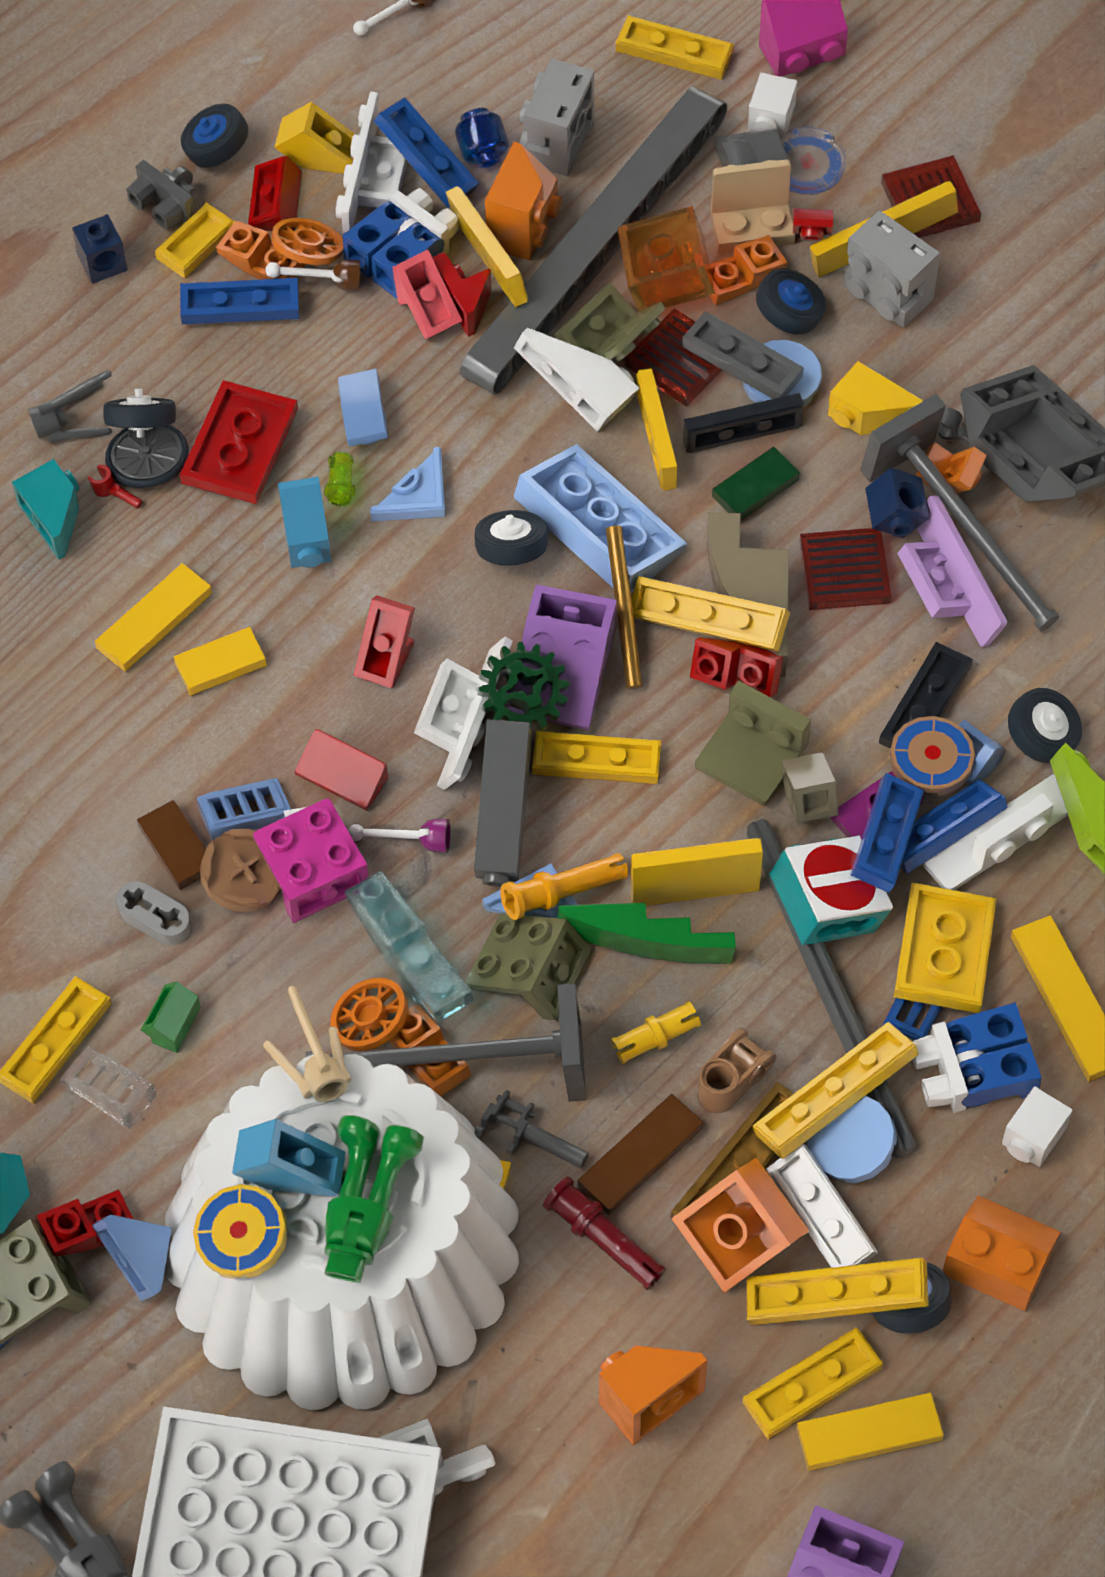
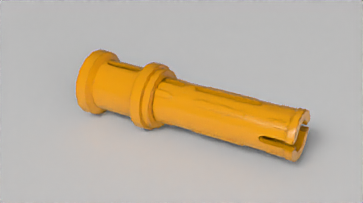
M616 853L610 857L553 875L541 871L534 874L532 879L518 884L511 881L502 884L500 889L504 910L512 920H518L523 918L526 912L541 907L545 910L552 909L562 898L618 880L627 879V863L617 866V863L622 862L624 857L620 853Z

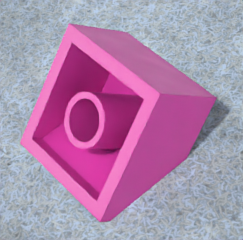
M761 0L759 47L776 76L782 77L791 73H798L805 68L823 62H830L846 55L848 28L840 0Z

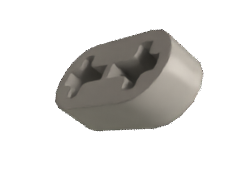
M139 881L127 883L119 889L116 895V905L121 919L127 924L166 945L180 944L189 937L191 933V920L187 908L181 903ZM142 897L146 909L136 905L131 910L128 901H137ZM160 917L167 921H173L177 917L180 926L171 925L166 930Z

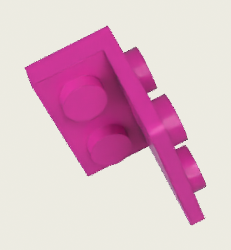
M328 798L253 833L254 841L282 889L285 910L292 923L370 888L367 863L334 805Z

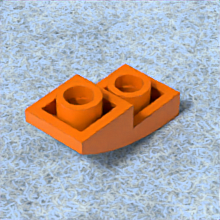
M237 220L216 246L218 254L259 280L297 278L295 275H279L276 278L269 277L265 269L271 262L279 264L280 267L304 268L306 265L292 259H287L286 256L276 250L267 231Z
M767 235L735 246L732 257L699 267L697 278L714 304L718 305L758 287L767 274L775 269L787 268L788 262L771 237Z
M417 1003L408 1009L403 1027L394 1038L389 1040L395 1049L448 1044L444 1040L441 1028ZM465 1061L407 1065L422 1084L431 1088L439 1096H442L472 1076L469 1066Z

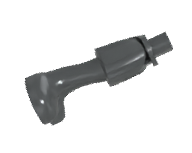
M67 1461L59 1462L47 1469L36 1481L35 1491L61 1520L75 1540L76 1547L72 1549L48 1521L39 1503L30 1491H20L0 1506V1522L3 1526L12 1529L21 1528L29 1532L44 1547L58 1567L54 1577H130L127 1575L123 1559L109 1534L99 1535L77 1508L71 1491L75 1481V1472Z

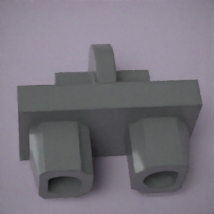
M142 160L135 166L137 179L126 189L128 200L132 205L140 210L150 202L155 201L157 205L152 209L153 218L165 230H168L179 221L185 223L194 215L191 213V206L196 189L191 186L193 174L190 170L182 166L174 171L165 168L161 173L145 160Z

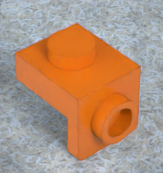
M934 443L929 446L926 452L928 458L957 494L972 490L982 477L983 472L980 469L987 455L976 447L953 455L939 444ZM917 471L916 476L922 477L923 483L931 487L919 471Z

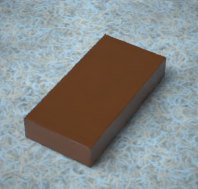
M174 800L137 819L138 827L179 890L201 879L200 864L206 848Z

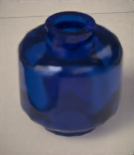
M475 108L467 111L460 117L461 121L454 130L464 161L470 164H478L480 168L495 166L501 161L500 157L509 148V141L500 115L489 112L487 108Z

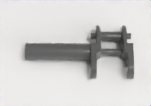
M508 1090L502 1096H497L496 1101L498 1103L496 1105L490 1103L481 1118V1125L475 1129L476 1137L481 1138L490 1123H496L497 1120L514 1128L513 1143L510 1142L507 1148V1153L511 1155L517 1151L524 1139L579 1168L584 1166L589 1156V1153L533 1124H529L528 1119H533L536 1114L533 1112L535 1104L530 1102L527 1106H524L510 1099L511 1092ZM505 1107L521 1114L517 1122L501 1114Z

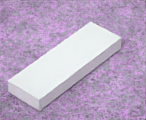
M802 1144L784 1159L780 1158L766 1169L808 1228L809 1235L831 1268L865 1264L878 1254V1251L807 1145Z

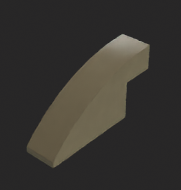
M708 512V561L717 594L786 608L788 610L789 550L740 548V513ZM788 622L779 652L769 650L783 657L780 677H786Z

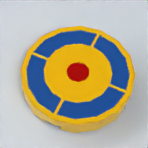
M238 1184L223 1188L206 1200L196 1216L193 1229L196 1251L211 1270L224 1278L235 1279L259 1276L275 1265L285 1250L287 1242L286 1214L271 1194L257 1186Z

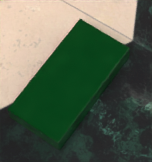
M773 446L712 489V497L728 513H740L741 521L799 480L800 472Z

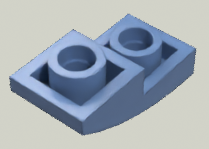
M377 369L338 377L341 408L349 447L359 444L369 445L378 440L388 438L386 414L382 404L381 384Z

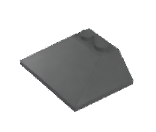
M1035 365L963 388L960 397L970 448L976 447L987 455L983 465L1005 481L1014 494L1023 498L1026 502L1076 497L1105 485V428Z

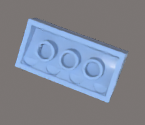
M577 444L519 475L513 498L529 512L541 517L547 529L612 588L613 582L606 536L607 527L622 526L630 593L634 590L638 576L652 579L686 548V541Z

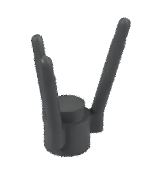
M106 370L58 397L28 409L39 439L49 435L50 441L53 444L64 439L111 434L112 430L110 427L61 430V427L68 424L62 407L101 388L103 381L110 378L112 372Z

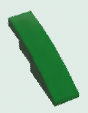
M646 903L559 905L556 917L558 919H567L579 935L589 943L640 957L683 963L731 964L736 950L735 932L691 933L690 917L647 919Z

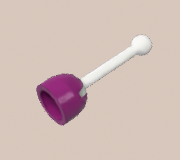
M436 818L428 820L421 826L419 831L363 829L359 824H353L348 829L353 841H359L363 837L419 839L421 845L428 851L448 853L450 848L451 825L449 819Z

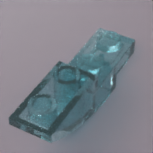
M382 871L344 891L347 900L363 927L414 1001L417 1004L422 1003L437 1023L474 1002L472 991L430 940L422 921Z

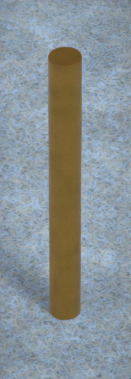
M616 525L606 528L614 598L617 600V621L626 689L642 688L643 684L622 526Z

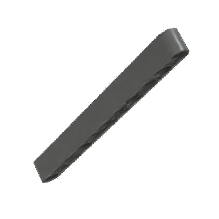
M695 86L690 87L526 282L524 286L528 302L515 307L510 301L470 349L460 368V375L463 378L494 395L499 394L526 362L514 349L522 332L530 328L548 335L717 131L727 113L728 106L726 102Z

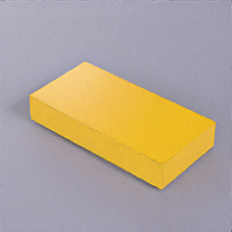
M205 203L155 250L156 259L183 278H186L216 250V246L235 221L210 204Z
M250 626L173 656L175 665L190 696L267 666L266 658Z

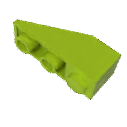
M1065 743L1052 757L1050 763L1079 848L1105 874V780H1102L1090 768L1089 761L1081 752L1073 750Z

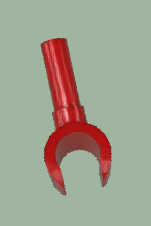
M97 466L99 475L103 478L102 480H94L88 477L93 492L97 496L107 497L113 495L136 509L141 506V499L115 483L108 466Z

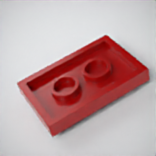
M222 380L180 473L181 484L257 504L298 411L297 400Z

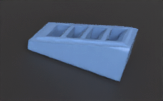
M278 778L214 791L196 797L199 812L212 841L231 829L256 830L285 818L284 811L291 810ZM271 793L276 807L268 809L263 796ZM255 799L260 811L252 812L248 801ZM240 805L243 815L236 816L232 807ZM224 811L227 818L219 820L217 813Z

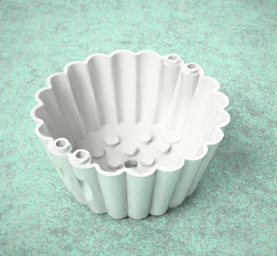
M357 1054L343 1056L351 1081L348 1083V1088L344 1094L332 1101L318 1102L313 1095L309 1098H304L298 1085L280 1066L271 1067L261 1077L258 1086L250 1085L237 1090L230 1098L223 1113L209 1123L184 1165L181 1174L182 1184L165 1214V1226L172 1227L171 1237L173 1239L168 1248L164 1273L172 1285L181 1288L176 1303V1313L179 1321L184 1327L193 1332L205 1333L202 1345L204 1354L210 1363L218 1368L227 1370L241 1368V1378L246 1387L253 1393L267 1397L278 1395L287 1390L291 1400L299 1407L307 1410H321L330 1406L338 1397L349 1407L367 1410L378 1406L386 1399L390 1389L400 1394L408 1395L424 1391L432 1384L436 1377L437 1365L451 1367L460 1365L469 1359L476 1346L475 1329L487 1328L494 1324L502 1315L505 1306L504 1294L498 1285L508 1281L516 1273L519 1265V1253L514 1243L508 1237L518 1223L519 1210L516 1202L499 1185L503 1174L500 1159L476 1137L474 1133L475 1128L470 1121L431 1088L424 1084L416 1083L409 1075L395 1065L383 1064L374 1068L366 1058ZM314 1055L305 1057L298 1063L296 1069L303 1076L306 1070L304 1067L306 1061ZM345 1115H354L374 1122L380 1129L381 1136L365 1181L362 1198L366 1199L370 1195L380 1165L381 1145L386 1128L391 1125H400L414 1129L423 1135L422 1151L403 1165L396 1178L388 1206V1211L394 1216L393 1222L383 1243L374 1255L373 1263L365 1265L360 1283L335 1279L324 1274L329 1257L324 1254L327 1206L329 1201L339 1195L331 1197L267 1190L232 1174L239 1130L273 1119L280 1120L346 1151L342 1174L345 1178L349 1163V1153L347 1146L340 1140L337 1134L340 1118ZM238 1184L257 1186L271 1194L286 1214L287 1242L285 1250L275 1265L259 1276L235 1279L224 1278L211 1270L196 1251L193 1236L196 1216L206 1200L223 1188Z

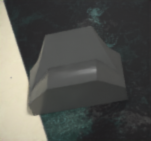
M776 129L758 133L749 131L715 138L714 148L722 167L762 163L767 160L778 161L788 159Z

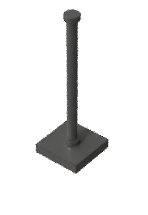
M934 394L872 431L860 469L866 479L871 482L889 468H894L909 459L1036 619L1035 626L1038 630L1044 631L1052 626L1059 618L1058 613L1054 609L1049 610L923 451L934 444L946 405L940 397Z
M575 983L557 985L560 1030L553 1031L552 1036L343 1053V1056L350 1054L363 1056L374 1068L383 1064L405 1066L555 1053V1058L562 1057V1067L569 1102L586 1100L582 1027ZM312 1051L306 1052V1057L313 1055Z

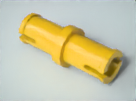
M687 1001L684 1005L657 1018L651 1015L644 1019L645 1024L618 1037L611 1038L612 1046L614 1049L617 1048V1050L631 1044V1046L616 1052L620 1062L625 1064L627 1061L655 1047L661 1050L668 1046L667 1041L700 1027L699 1016L695 1017L692 1015L681 1021V1019L696 1013L692 1003Z

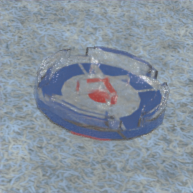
M797 127L791 129L789 134L783 137L782 135L779 136L791 165L790 192L799 195H817L830 190L840 182L845 171V150L842 144L839 145L834 140L835 136L826 130L816 127Z

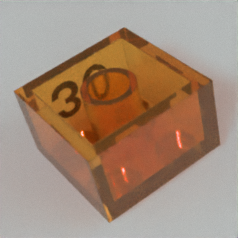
M693 206L618 227L627 286L638 312L660 301L667 308L715 294L705 237Z

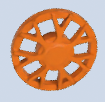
M289 218L278 222L273 228L272 244L287 259H292L300 264L318 266L329 265L342 256L343 238L336 230L324 223L306 218Z
M387 978L366 979L349 988L335 1004L330 1019V1026H334L338 1030L341 1045L353 1051H367L376 1049L394 1038L403 1027L408 1014L406 994L396 982ZM378 988L377 997L369 996V990ZM394 992L397 993L398 997L385 1006L384 1002ZM355 999L358 1002H356L352 1010L346 1009L347 1005ZM397 1013L393 1021L386 1020L389 1014ZM350 1021L354 1022L353 1026L342 1031L340 1030V1024ZM383 1027L384 1031L374 1037L373 1032ZM360 1031L364 1032L360 1041H354V1038Z

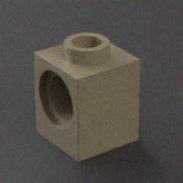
M823 752L782 760L784 794L796 823L838 815L836 781Z

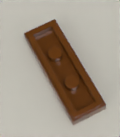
M671 1093L577 1180V1186L593 1201H598L603 1206L604 1211L610 1215L703 1129V1121Z

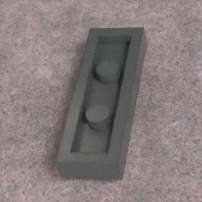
M706 311L683 336L682 347L772 399L787 396L803 377L804 367Z

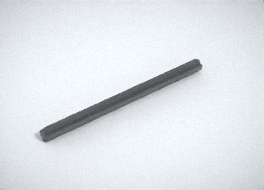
M765 819L752 822L747 826V836L749 839H761L763 850L762 869L845 1052L848 1053L865 1040L867 1036L824 942L808 945L801 944L769 875L782 852L769 822ZM885 1080L866 1096L879 1102L893 1119L897 1132L896 1146L894 1144L892 1155L895 1158H901L913 1153L916 1143L887 1080Z

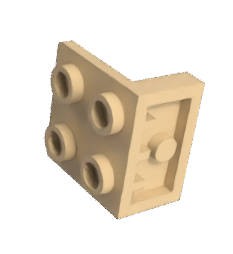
M788 159L778 161L767 160L762 163L728 165L713 169L710 217L718 254L734 252L735 246L767 235L771 237L776 246L795 243V234H792L793 223L788 205L791 165Z

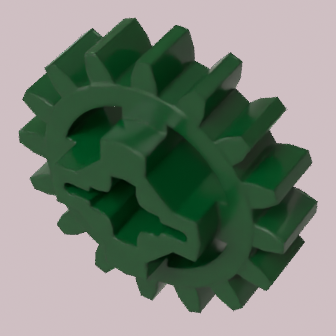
M518 642L514 653H511L506 646L501 647V660L490 656L487 664L492 671L481 670L479 676L480 680L487 683V685H482L477 690L478 696L488 697V700L482 705V711L494 710L493 720L530 723V729L532 724H536L541 731L545 730L547 726L546 717L556 721L560 713L555 706L565 707L568 701L567 697L559 694L568 690L570 686L569 681L559 680V677L565 671L564 665L553 667L551 663L555 654L550 652L545 657L539 655V644H535L531 652L525 651L523 642ZM523 663L532 664L538 667L539 669L535 670L532 668L525 667ZM504 670L507 685L501 687L496 692V679L500 672ZM518 681L523 686L529 684L532 686L529 696L524 691H515ZM550 685V700L543 707L540 692ZM511 706L523 710L524 714L512 712L507 708Z

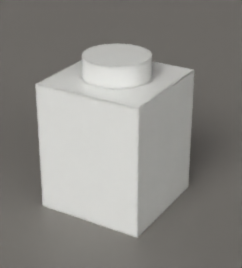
M760 72L749 105L748 132L758 133L776 129L780 139L785 138L796 105L797 80Z
M1034 1086L1006 1126L1002 1144L1019 1161L1031 1162L1040 1168L1067 1129L1073 1109Z

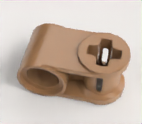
M744 1028L737 1029L700 1070L697 1092L700 1105L713 1113L726 1112L732 1108L752 1086L757 1084L768 1073L776 1060V1054L772 1051L765 1052L748 1038V1032ZM711 1082H722L727 1088L717 1090L710 1087L709 1084Z

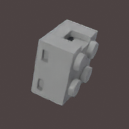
M551 58L545 72L540 71L537 74L533 87L534 95L531 101L525 100L519 120L521 123H524V130L520 143L549 171L568 176L594 122V70Z
M881 210L849 237L847 254L850 255L848 258L850 266L845 270L844 286L847 287L854 297L863 299L876 308L883 318L892 320L904 328L934 300L940 252Z

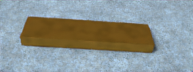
M779 1082L774 1084L672 1209L670 1218H673L735 1170L756 1157L764 1169H767L777 1154L756 1136L752 1125L794 1094L792 1091Z

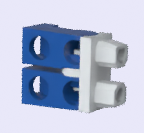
M420 188L407 196L398 190L390 196V201L379 206L343 234L344 260H360V272L368 278L372 276L373 282L397 299L392 267L425 250H429L432 257L443 252L448 254L449 239L459 230V218L448 208L443 209L435 217L429 212L433 209V200L429 194Z
M1016 1002L962 1017L947 1024L945 1022L933 1024L931 1035L913 1041L919 1053L918 1056L912 1059L916 1070L938 1065L941 1074L922 1079V1090L927 1107L950 1104L953 1113L966 1110V1107L981 1106L993 1100L1020 1095L1021 1099L1027 1098L1034 1086L1040 1089L1042 1077L1030 1042L1027 1043L1028 1036Z

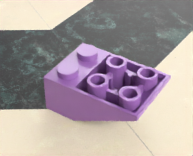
M535 585L522 638L525 651L531 652L534 645L539 644V655L542 657L553 652L555 654L551 663L553 667L558 665H564L565 671L559 677V680L569 681L570 684L568 690L559 693L568 698L565 707L555 706L560 713L559 718L554 721L546 717V722L590 730L617 626V600ZM523 663L525 667L532 668L535 670L539 669L538 667L532 664ZM518 681L515 691H524L529 696L532 686L530 684L523 686ZM550 685L540 692L543 707L550 700ZM511 706L508 708L512 712L524 714L523 710Z
M815 1505L787 1577H893L901 1557L904 1541Z

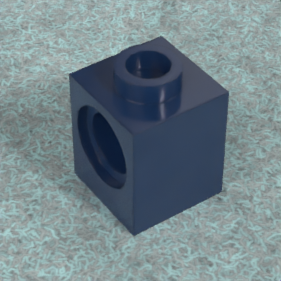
M108 214L72 227L77 255L91 284L128 271L123 242Z
M889 468L865 488L872 529L904 538L929 519L922 477Z

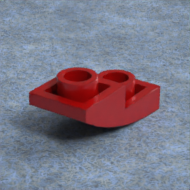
M793 208L792 234H801V239L810 241L823 240L824 235H832L833 210Z
M699 637L695 639L690 678L724 690L733 685L735 686L739 680L771 698L778 692L783 657L769 650L754 646Z
M119 1189L84 1204H81L77 1198L36 1215V1220L54 1256L70 1255L104 1246L92 1225L109 1215L129 1219L134 1218Z

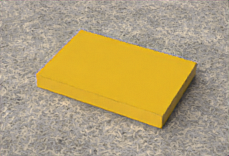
M753 838L635 853L631 855L630 894L632 903H646V906L757 892L760 890L763 856L761 839Z
M912 882L893 997L980 1013L997 898Z

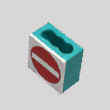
M860 836L842 839L833 838L823 842L805 845L796 844L786 847L769 872L802 945L875 933L893 909L886 891L850 875L861 843Z

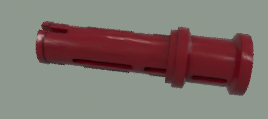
M569 1176L565 1177L548 1194L542 1205L547 1211L554 1210L572 1226L571 1232L575 1236L584 1237L586 1235L642 1284L644 1289H651L654 1286L652 1281L658 1282L663 1276L666 1268L656 1262L603 1215V1206L598 1201L591 1202L574 1187V1180Z

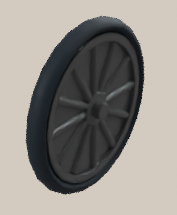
M172 425L152 427V429L145 430V437H137L136 430L124 428L108 444L105 452V463L110 468L113 478L120 483L138 488L154 487L168 482L181 472L189 455V445L181 431Z

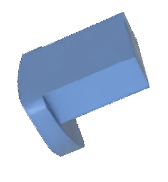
M964 719L959 726L965 730L972 740L975 752L971 775L967 780L971 785L978 779L983 780L996 768L1004 756L1005 748L998 742L989 739Z

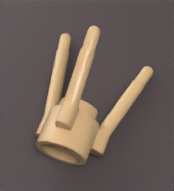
M290 986L288 993L314 1056L306 1061L304 1066L306 1070L303 1076L270 1041H265L263 1047L298 1085L304 1098H309L313 1095L318 1102L332 1101L344 1094L348 1088V1083L351 1081L345 1067L338 1030L334 1026L329 1028L332 1058L329 1054L323 1052L303 1001L296 987Z

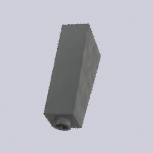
M487 720L474 862L476 878L483 879V884L501 887L506 882L519 880L533 746L530 723Z

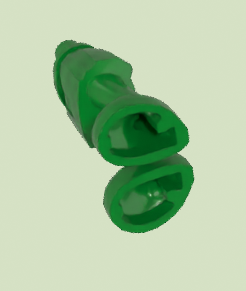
M345 1115L339 1120L337 1134L348 1148L349 1163L339 1196L329 1201L327 1206L324 1254L329 1257L324 1274L331 1278L360 1283L365 1265L373 1263L374 1255L383 1243L393 1222L394 1216L388 1211V1206L396 1178L403 1165L422 1151L424 1137L418 1131L400 1125L388 1126L383 1136L380 1165L368 1199L362 1198L369 1166L376 1152L381 1132L374 1122L366 1118Z

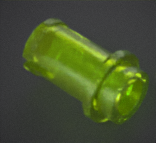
M336 452L333 453V456L328 457V483L324 486V494L329 503L336 506L349 504L356 494L355 485L352 484L354 459L348 453Z

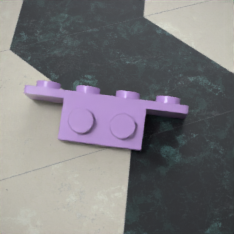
M930 496L926 501L929 519L916 528L923 542L905 543L897 554L932 618L964 616L981 647L990 646L1007 625V620L940 497Z

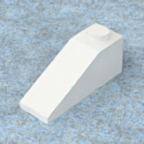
M530 328L522 332L514 347L597 432L630 403L639 389L634 383L631 374L624 368L618 367L612 360Z

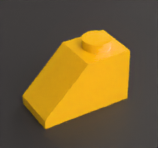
M311 101L282 118L274 148L283 155H287L301 168L344 174L346 165H352L354 158L351 157V144L355 133Z
M857 361L830 392L828 416L839 426L849 428L859 435L871 434L875 429L923 402V400Z

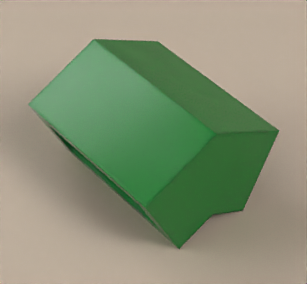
M177 981L165 984L140 1031L151 1037L153 1044L177 1053L201 1008L198 996Z

